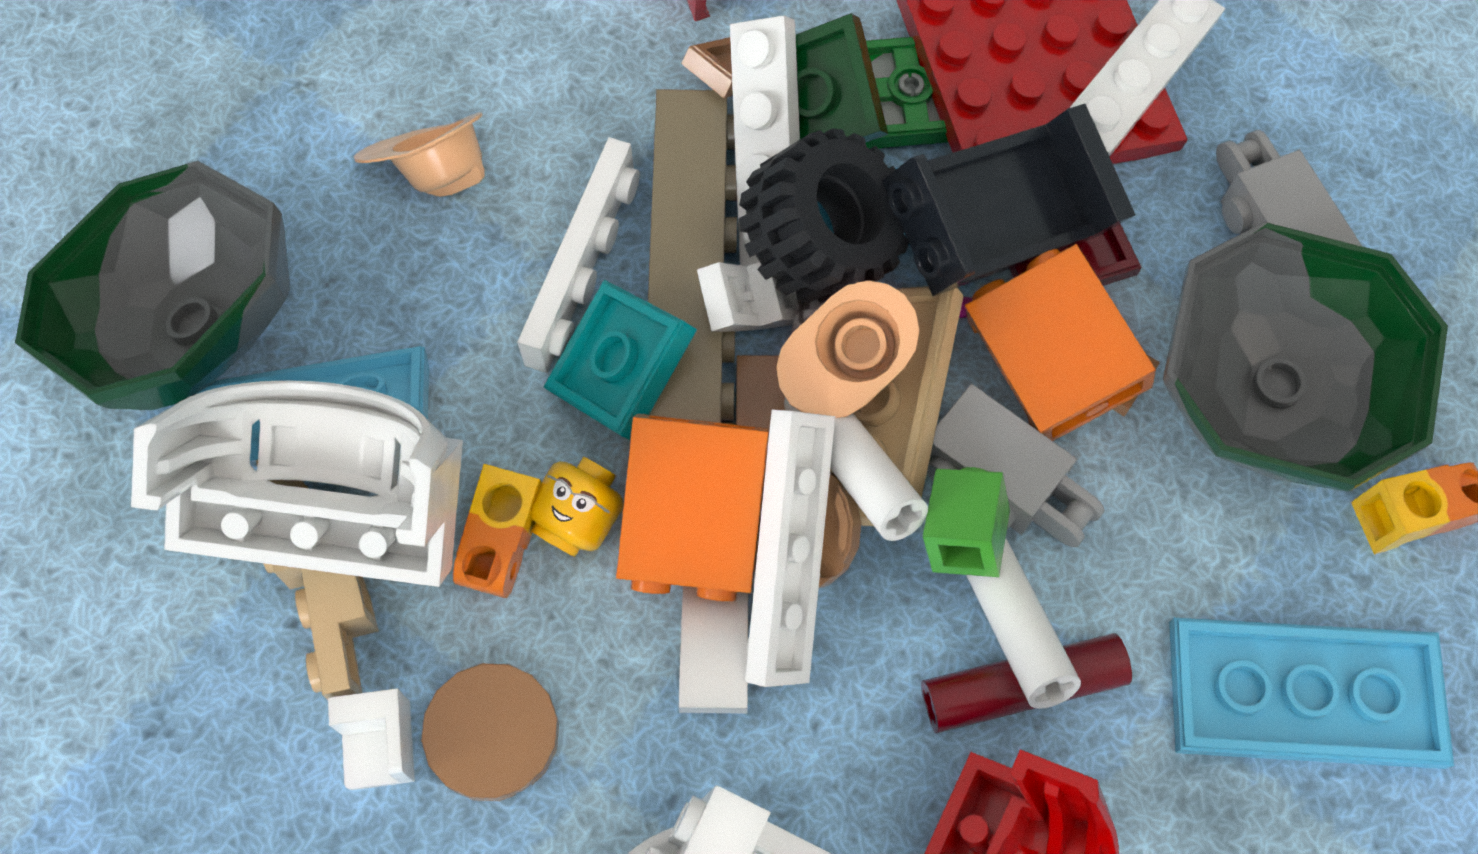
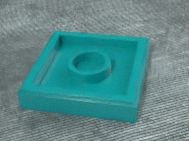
M604 279L543 388L631 441L633 417L637 414H650L698 329Z

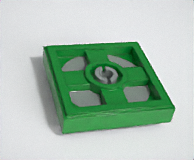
M913 37L866 40L889 134L866 142V147L870 149L874 146L889 148L947 143L946 125L944 120L939 118L932 99L933 90L924 67L919 64Z

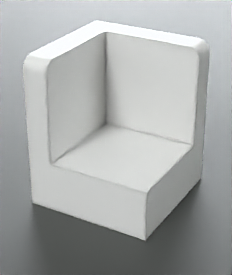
M398 688L328 698L329 726L342 735L344 785L349 790H359L415 782L410 701Z

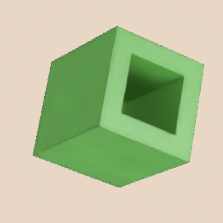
M966 467L960 470H935L923 531V540L932 572L987 577L1000 576L1010 514L1003 472H989L976 467Z

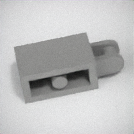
M1255 130L1246 134L1243 142L1236 144L1229 140L1217 146L1216 158L1218 165L1230 183L1228 190L1220 201L1222 203V214L1226 225L1233 233L1242 234L1263 222L1362 246L1300 149L1280 157L1267 135L1261 130Z
M972 383L936 426L927 475L933 481L936 469L960 470L966 467L981 468L989 472H1003L1010 507L1007 529L1011 527L1022 535L1033 521L1065 545L1078 547L1085 538L1082 531L1090 520H1099L1105 511L1102 503L1095 496L1067 477L1077 458ZM1052 495L1067 506L1062 513L1047 503Z

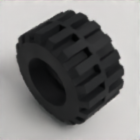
M831 128L825 133L818 130L760 164V168L750 174L746 181L749 189L741 193L739 206L746 210V214L739 218L740 232L748 233L750 242L744 246L749 257L756 255L761 265L757 269L765 280L771 277L777 280L776 289L787 296L796 292L798 301L810 303L818 299L820 303H823L845 286L867 280L875 282L884 278L885 274L892 272L899 265L900 260L898 256L906 253L909 242L904 235V230L898 217L891 210L888 194L882 182L883 179L896 169L894 165L888 168L883 161L885 154L877 146L869 149L866 147L864 137L856 133L846 137L843 129ZM817 201L827 212L832 223L833 232L825 224Z

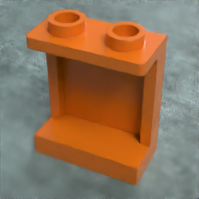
M1077 244L1061 253L1058 249L1044 252L1028 264L1026 272L1006 283L1003 279H998L984 285L973 294L972 301L965 305L968 324L973 332L978 333L1026 413L1028 424L1051 441L1066 435L1153 388L1155 367Z
M645 414L635 415L632 422L616 579L631 580L632 590L651 594L670 593L671 585L697 587L698 597L715 601H735L737 592L751 593L769 433L768 428Z

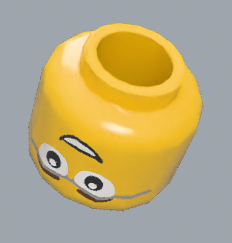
M584 456L577 467L568 462L559 461L554 463L541 482L532 505L531 519L536 523L531 532L573 557L577 555L580 549L584 551L597 550L624 506L622 496L610 487L616 475Z

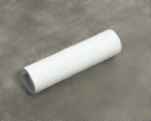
M785 397V410L800 412L791 406ZM854 414L835 418L830 469L884 539L896 541L911 535L924 522L928 513L927 504Z
M1005 539L999 577L966 576L1029 705L1038 709L1049 708L1072 697L1080 688L1081 680L1010 544Z

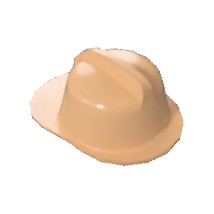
M478 112L452 124L415 130L379 141L356 153L354 160L357 163L391 160L409 183L419 192H425L438 197L453 195L480 183L485 177L482 152L472 124L483 115L481 112Z
M862 281L856 284H849L832 295L790 335L780 350L776 370L779 388L789 404L800 412L835 416V418L847 417L867 405L906 367L916 352L920 329L915 309L903 293L886 283Z

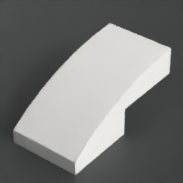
M718 262L697 269L711 331H750L793 325L795 316L801 312L803 304L802 301L797 300L796 292L786 296L778 291L775 278L771 277L765 280L757 270L761 265L760 262L749 266Z
M683 586L679 713L747 714L748 683L745 682L748 654V593L737 592L735 601H715L698 597L697 587Z

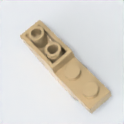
M269 480L279 485L308 488L303 481ZM263 563L266 571L269 574L275 573L289 589L304 586V589L296 590L295 601L304 629L311 628L315 652L306 654V668L313 691L315 693L322 692V695L327 700L330 697L362 693L353 638L379 631L371 597L364 578L361 576Z

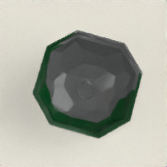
M198 160L119 183L28 272L15 344L95 404L108 409L156 410L177 404L190 396L196 395L212 385L218 377L253 346L268 327L289 294L290 281L282 213L274 202Z
M1263 222L1189 261L1185 269L1163 381L1169 395L1196 437L1216 457L1276 480L1348 492L1432 444L1448 325L1392 254Z

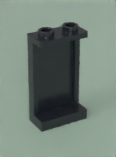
M1086 104L1066 109L1045 125L938 158L927 160L923 154L912 157L882 180L888 194L891 210L901 223L914 253L916 267L924 276L932 296L1030 262L1049 250L1058 249L1060 251L1096 238L1136 215Z

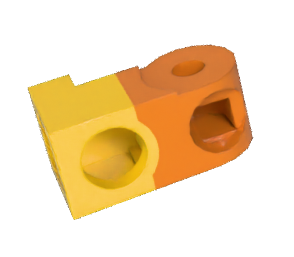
M1472 462L1453 466L1447 464L1382 479L1354 499L1351 504L1373 554L1397 548L1410 541L1439 533H1446L1477 523L1478 470L1475 464Z
M483 463L454 562L453 581L456 585L502 598H507L511 594L522 563L524 550H527L533 533L531 530L536 523L531 519V509L541 485L540 479Z

